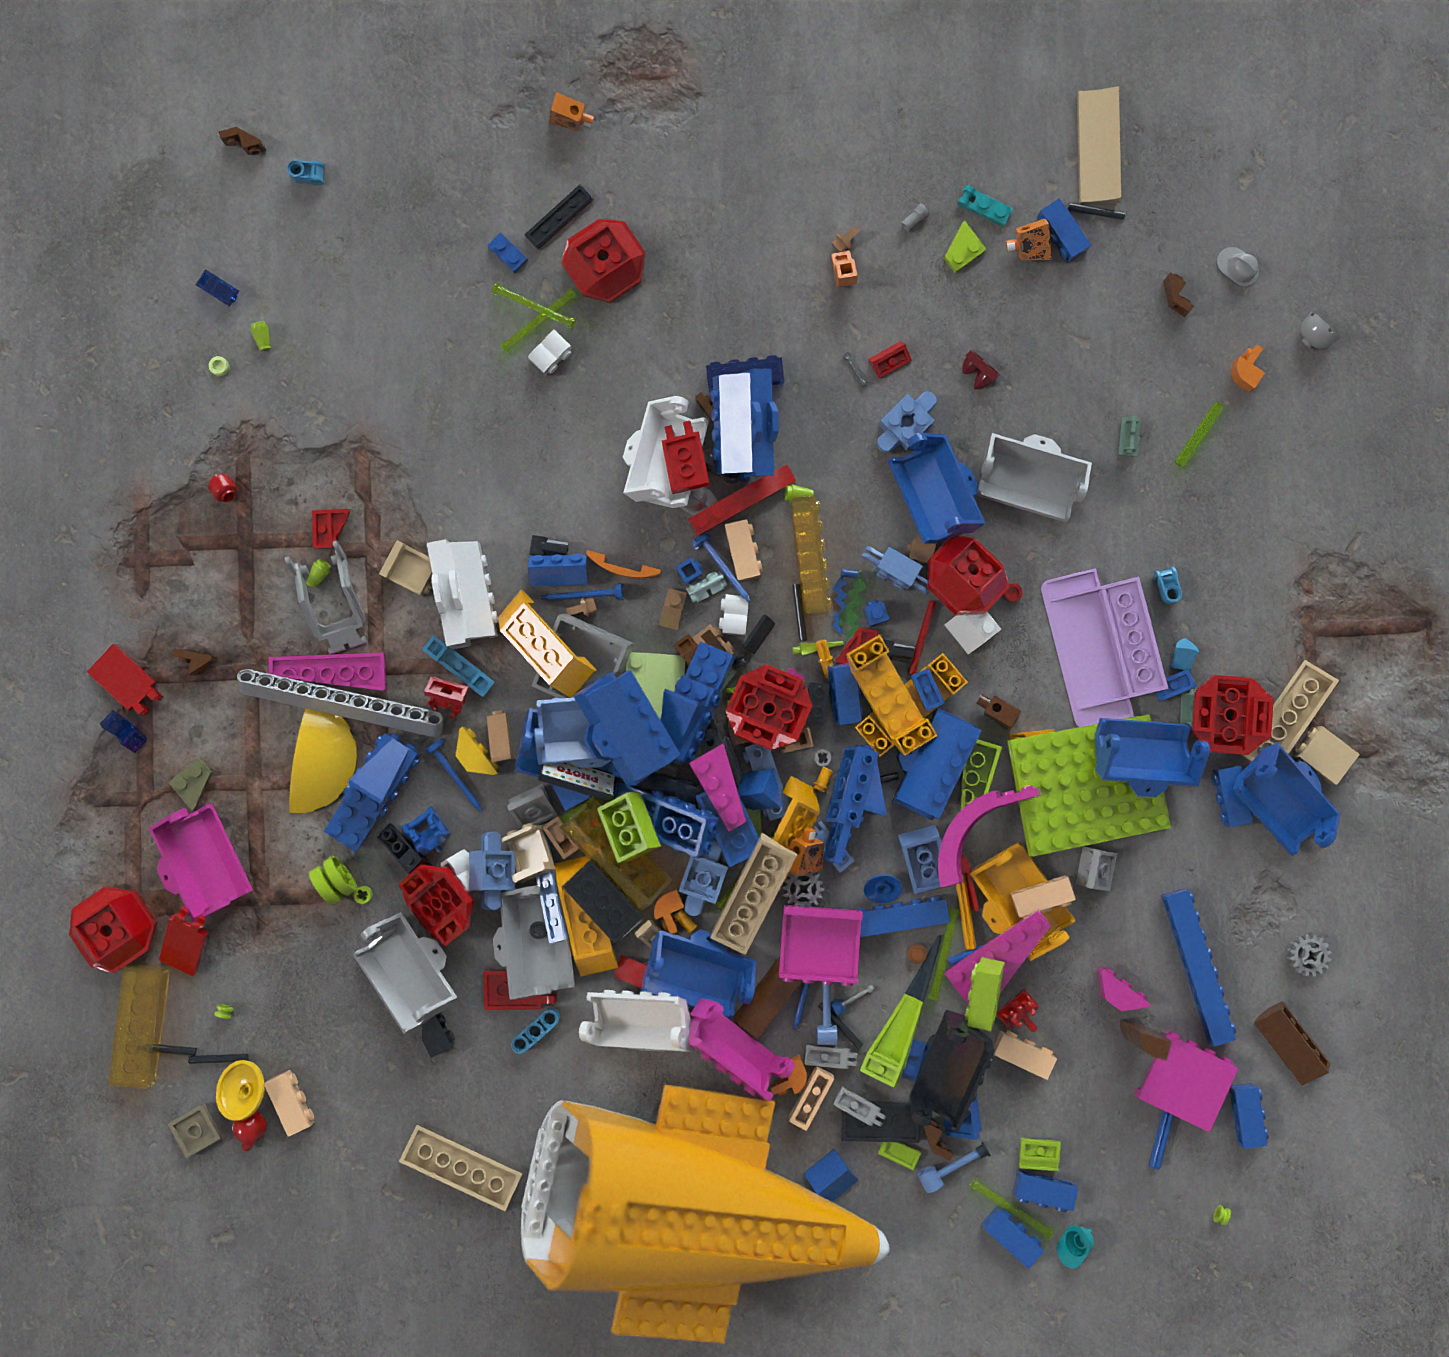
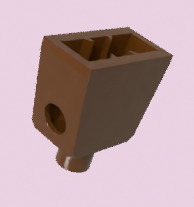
M982 694L976 703L985 709L984 715L1008 731L1012 729L1021 714V710L995 695L991 700ZM999 707L1001 711L994 712L992 708Z

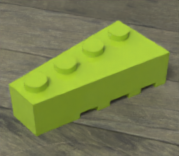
M977 739L962 770L961 810L976 798L989 792L1002 749L1001 746Z

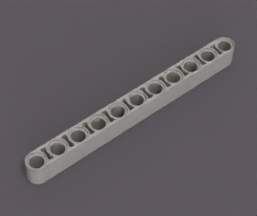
M249 669L241 670L237 675L239 691L245 695L431 737L439 736L443 732V716L436 711Z

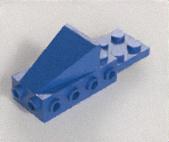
M703 642L699 643L685 676L681 675V678L676 682L675 691L665 689L663 692L660 720L681 754L673 761L681 765L683 761L690 763L695 758L716 707L720 702L722 696L720 691L736 657Z
M393 732L391 734L384 733V735H380L377 738L375 749L367 754L364 759L366 761L365 765L362 768L360 767L348 781L349 785L343 792L345 794L343 802L323 831L354 852L359 851L378 819L384 818L389 810L387 807L399 795V788L401 785L406 784L410 777L408 774L420 762L419 757L421 753L417 751L418 748L410 743L406 745L400 741L402 738Z
M856 745L844 748L825 821L831 822L832 825L823 861L841 864L845 860L847 854L845 848L852 835L850 830L851 828H859V825L863 823V812L871 815H886L877 764L879 753L873 751V747Z
M616 781L614 799L626 793H641L660 844L671 846L676 851L688 853L693 858L709 855L713 847V837L718 828V817L713 816L711 811L704 809L700 811L690 802L675 797L667 798L660 791L653 790L652 793H649L637 787L626 786V784Z

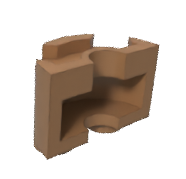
M711 624L692 638L698 645L700 642H703L730 654H733V651H735L729 641L725 643L721 637L724 635L719 628H713Z

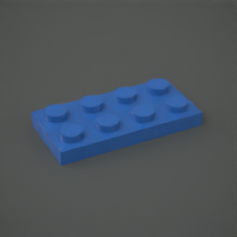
M706 791L697 795L696 797L701 808L711 811L713 816L718 817V828L714 835L729 867L748 859L759 840V836L741 798L740 802L746 822L728 831Z

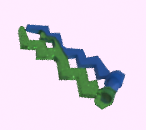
M842 568L841 576L832 588L833 591L839 594L834 600L841 607V610L832 616L837 620L832 625L840 634H843L839 625H843L845 622L840 617L847 614L850 618L846 622L852 627L845 634V637H848L858 630V627L853 622L860 619L853 612V608L864 602L857 593L867 587L861 579V570H846ZM843 578H857V581L851 583L856 588L848 592L854 601L846 605L841 601L847 597L840 588L847 584Z

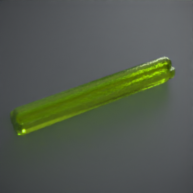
M1217 401L1213 403L1175 459L1177 466L1183 468L1224 409L1222 403Z

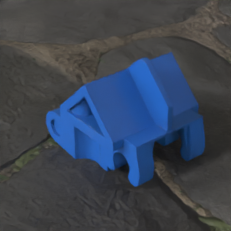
M431 805L427 808V811L413 821L402 825L404 833L412 840L418 854L425 855L434 848L438 852L442 851L440 844L446 840L445 836L451 833ZM427 820L430 827L422 833H418L414 828Z

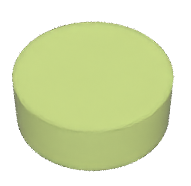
M216 356L210 360L209 369L214 375L221 377L229 372L230 365L225 358Z

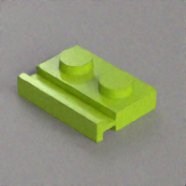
M1020 1138L1019 1168L1059 1171L1060 1141Z

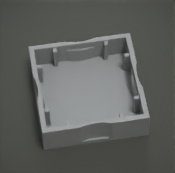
M568 614L558 615L553 627V631L577 657H585L597 670L579 692L610 672H613L616 678L623 674L634 646L633 642ZM538 672L536 673L532 687L555 697L570 698L550 686Z

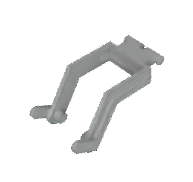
M337 540L333 541L335 555L331 556L333 565H338L341 586L353 614L351 618L327 626L319 624L309 602L305 575L309 574L308 567L306 565L301 566L299 562L294 564L289 556L285 557V562L295 578L298 602L314 637L318 638L319 641L328 640L331 646L328 648L330 655L347 650L346 643L349 644L350 648L367 643L365 636L360 637L357 629L363 627L366 617L352 588L346 554Z

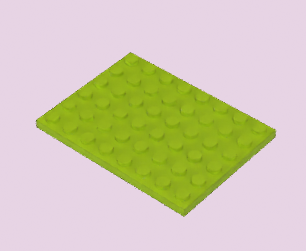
M1150 714L1123 719L1151 722ZM1098 724L1007 740L1017 793L1022 791L1021 788L1033 785V788H1039L1041 793L1040 797L1019 802L1029 857L1171 828L1165 793L1162 792L1156 797L1137 796L1126 781L1101 779L1095 771L1097 765L1095 732Z

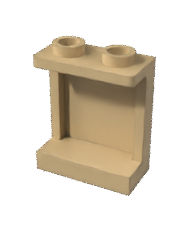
M397 540L379 574L424 597L432 588L433 574L430 558Z
M1312 727L1306 734V740L1295 748L1296 753L1293 757L1306 762L1312 769L1323 776L1324 781L1329 785H1337L1360 754L1325 727Z
M528 823L522 826L523 829L509 831L506 833L507 836L501 838L502 842L508 843L510 851H515V868L517 873L511 875L513 883L526 882L555 869L542 825Z

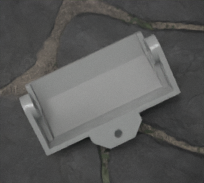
M992 433L986 446L978 483L979 489L976 496L1068 523L1073 502L1082 503L1084 501L1092 463L1061 454V448L1055 441L1034 434L1024 438L1023 442Z
M540 886L524 887L501 893L502 927H499L493 938L495 959L502 967L507 968L510 1000L551 994V991L575 987L570 940L567 939L549 944L547 934L542 939H535L529 932L532 923L540 921L545 924L540 900ZM541 925L533 928L535 931L534 935L539 936V933L542 935L544 931L541 929Z
M402 913L376 923L361 933L365 943L373 942L357 950L353 956L403 1034L420 1027L433 1016L453 1005L457 996L441 973L445 967L446 954L436 940L426 937L418 939Z

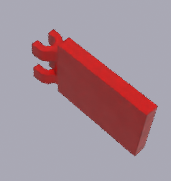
M690 420L683 422L686 435L675 437L672 425L664 427L667 439L662 440V446L672 494L710 486L699 431L694 432Z
M112 644L87 671L121 705L129 711L134 709L139 715L143 714L145 716L150 711L141 702L146 695L152 701H159L163 697L153 687L157 682L116 644Z
M182 906L179 914L176 913L169 919L159 961L194 977L198 971L209 932L203 929L207 918L199 915L196 922L190 923L186 921L189 909Z
M507 970L483 971L484 1010L543 1009V1004H555L557 1002V994L510 1000Z

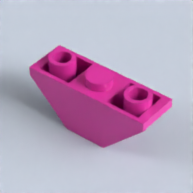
M1098 967L1097 974L1101 997L1120 1011L1148 1008L1151 1005L1146 1001L1148 997L1140 991L1136 993L1130 989L1132 985L1127 981L1116 979V973L1106 967L1104 970Z

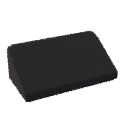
M763 614L743 643V648L755 654L775 626L774 621L766 614Z

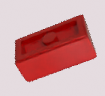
M901 341L868 359L879 379L912 361L906 344Z

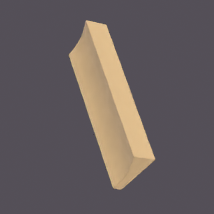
M1119 86L1100 90L1078 91L1079 204H1117L1121 199Z
M1304 660L1273 705L1271 738L1262 743L1249 755L1241 756L1252 762L1260 754L1261 749L1275 743H1279L1289 754L1339 680Z
M762 833L712 930L710 938L746 955L797 853L783 847Z
M416 1125L399 1160L400 1163L503 1211H506L522 1176L520 1172Z

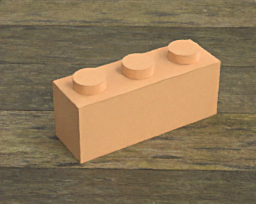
M746 519L725 524V531L738 582L759 578L760 572H763L761 561H757L755 555L759 552L757 543H753L751 535H754L752 523L748 524Z
M1066 875L1010 892L1018 917H1023V919L1037 909L1042 913L1052 911L1054 906L1060 905V907L1071 905V901L1076 900L1069 878Z
M1007 1030L1006 1033L1000 1031L994 1044L995 1051L993 1054L1048 1080L1057 1060L1052 1055L1053 1051L1046 1047L1039 1049L1035 1047L1036 1043L1026 1038L1022 1041L1012 1031Z
M819 1066L814 1067L788 1116L789 1122L807 1131L834 1081L832 1073Z
M291 1070L277 1075L264 1083L288 1137L310 1127L314 1123V1114L310 1108L308 1109L305 1103V1094L299 1090L297 1077L294 1073H291Z

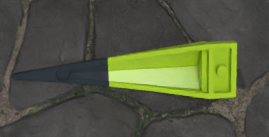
M941 935L936 938L926 959L923 961L896 1009L867 1052L860 1069L861 1072L893 1088L897 1087L907 1064L942 939Z

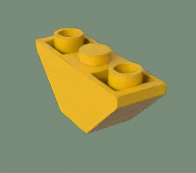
M461 727L459 729L456 757L466 771L498 775L500 773L498 771L499 765L497 762H492L486 755L488 751L482 743L478 744L474 739L477 736L470 727L468 729Z

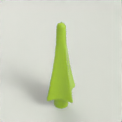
M844 641L827 642L828 648L842 646ZM816 643L798 644L799 646L792 647L793 655L800 654V657L817 652Z

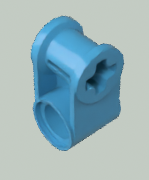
M292 160L287 165V171L295 183L325 184L323 179V170L326 168L325 163L320 161ZM301 169L299 174H294L295 170Z
M1172 566L1167 570L1154 571V581L1157 585L1161 601L1166 605L1179 601L1182 597V591L1176 568ZM1168 591L1174 593L1175 598L1173 600L1168 597Z

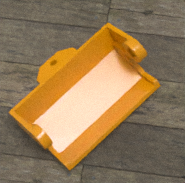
M1021 841L1016 842L979 864L970 873L988 899L984 903L982 917L991 930L998 934L1003 933L1023 919V917H1018L1010 892L1048 881L1033 858L1029 857L1028 851ZM1054 906L1052 911L1042 913L1050 923V927L1028 955L1030 961L1062 945L1069 939L1067 932L1062 929L1072 925L1076 920L1066 906Z

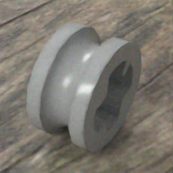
M824 749L818 750L814 755V761L819 766H827L831 762V754ZM824 752L827 754L826 759L828 760L826 763L823 761L821 764L818 762L820 759L818 754L821 753L823 755Z

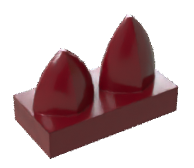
M973 349L966 354L962 365V373L970 374L980 369L974 382L975 390L988 386L1001 375Z

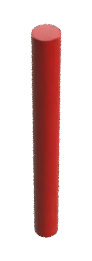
M929 600L908 674H916L937 603L935 601Z

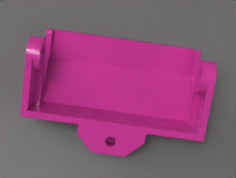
M212 803L190 814L186 808L181 809L149 827L162 856L159 859L157 870L166 890L175 895L180 894L185 907L189 909L192 922H196L199 915L208 917L230 905L231 901L253 890Z
M700 998L690 1014L692 1019L690 1021L689 1044L701 1053L700 1057L709 1063L711 1061L715 1063V1068L723 1074L728 1073L731 1076L729 1078L731 1081L738 1085H744V1090L747 1093L771 1101L774 1095L767 1091L770 1077L772 1075L780 1078L788 1077L792 1073L795 1063L788 1057L774 1055L722 1014L723 1007L719 1003Z

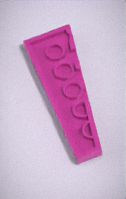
M384 652L269 657V674L294 680L386 691V660Z

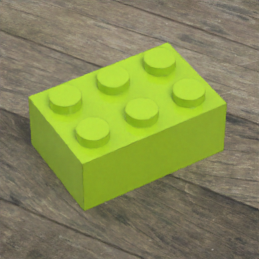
M640 792L626 793L597 808L617 863L632 861L661 847Z
M981 957L980 962L975 963L971 975L972 986L968 995V1000L970 1001L965 1014V1018L968 1019L967 1026L988 1031L992 1030L997 1014L1005 962Z

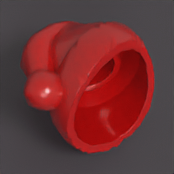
M255 1111L254 1114L245 1120L234 1121L232 1124V1131L237 1140L242 1142L241 1147L245 1152L252 1149L255 1142L263 1137L267 1128L266 1119L259 1111Z

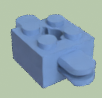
M927 391L914 400L909 394H906L880 421L879 426L885 432L877 440L878 449L883 453H888L899 445L906 452L910 448L907 442L908 439L916 434L924 433L935 421L928 413L936 406V396Z
M866 546L865 551L869 554L862 553L861 557L876 566L874 572L877 573L876 576L884 581L890 580L893 582V586L901 591L913 587L923 594H928L929 590L924 587H928V580L918 575L922 565L891 547H888L884 554Z
M487 832L481 836V850L469 851V891H481V907L484 910H496L501 906V891L515 890V883H513L511 876L515 874V851H501V835L498 832Z
M712 841L713 847L709 855L701 856L700 858L690 856L679 892L688 894L684 908L687 914L691 916L699 915L702 912L705 901L716 904L728 869V865L719 862L722 850L717 841Z

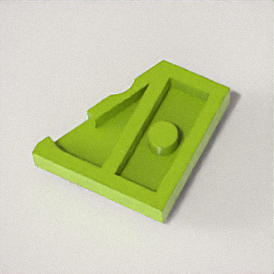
M966 221L962 222L944 257L954 273L986 251V248Z

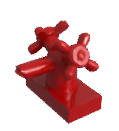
M431 676L424 695L431 697L427 705L431 706L433 711L438 712V706L444 709H452L453 712L449 718L453 719L456 714L461 713L462 705L465 703L468 693V686Z
M1023 989L1002 1006L996 1015L1007 1029L1013 1030L1015 1025L1021 1027L1023 1025L1019 1022L1021 1019L1031 1032H1036L1037 1026L1027 1013L1030 1012L1032 1016H1035V1010L1039 1006L1027 990Z

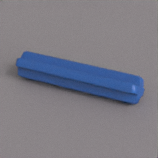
M1166 1111L1162 1112L1149 1166L1154 1169L1161 1168L1174 1115Z

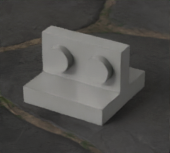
M543 783L508 799V810L521 829H523L522 826L525 824L533 823L538 825L558 816Z
M1083 847L1076 884L1087 888L1110 891L1117 853Z

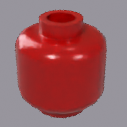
M216 474L208 483V489L217 501L230 502L236 497L237 486L229 475Z

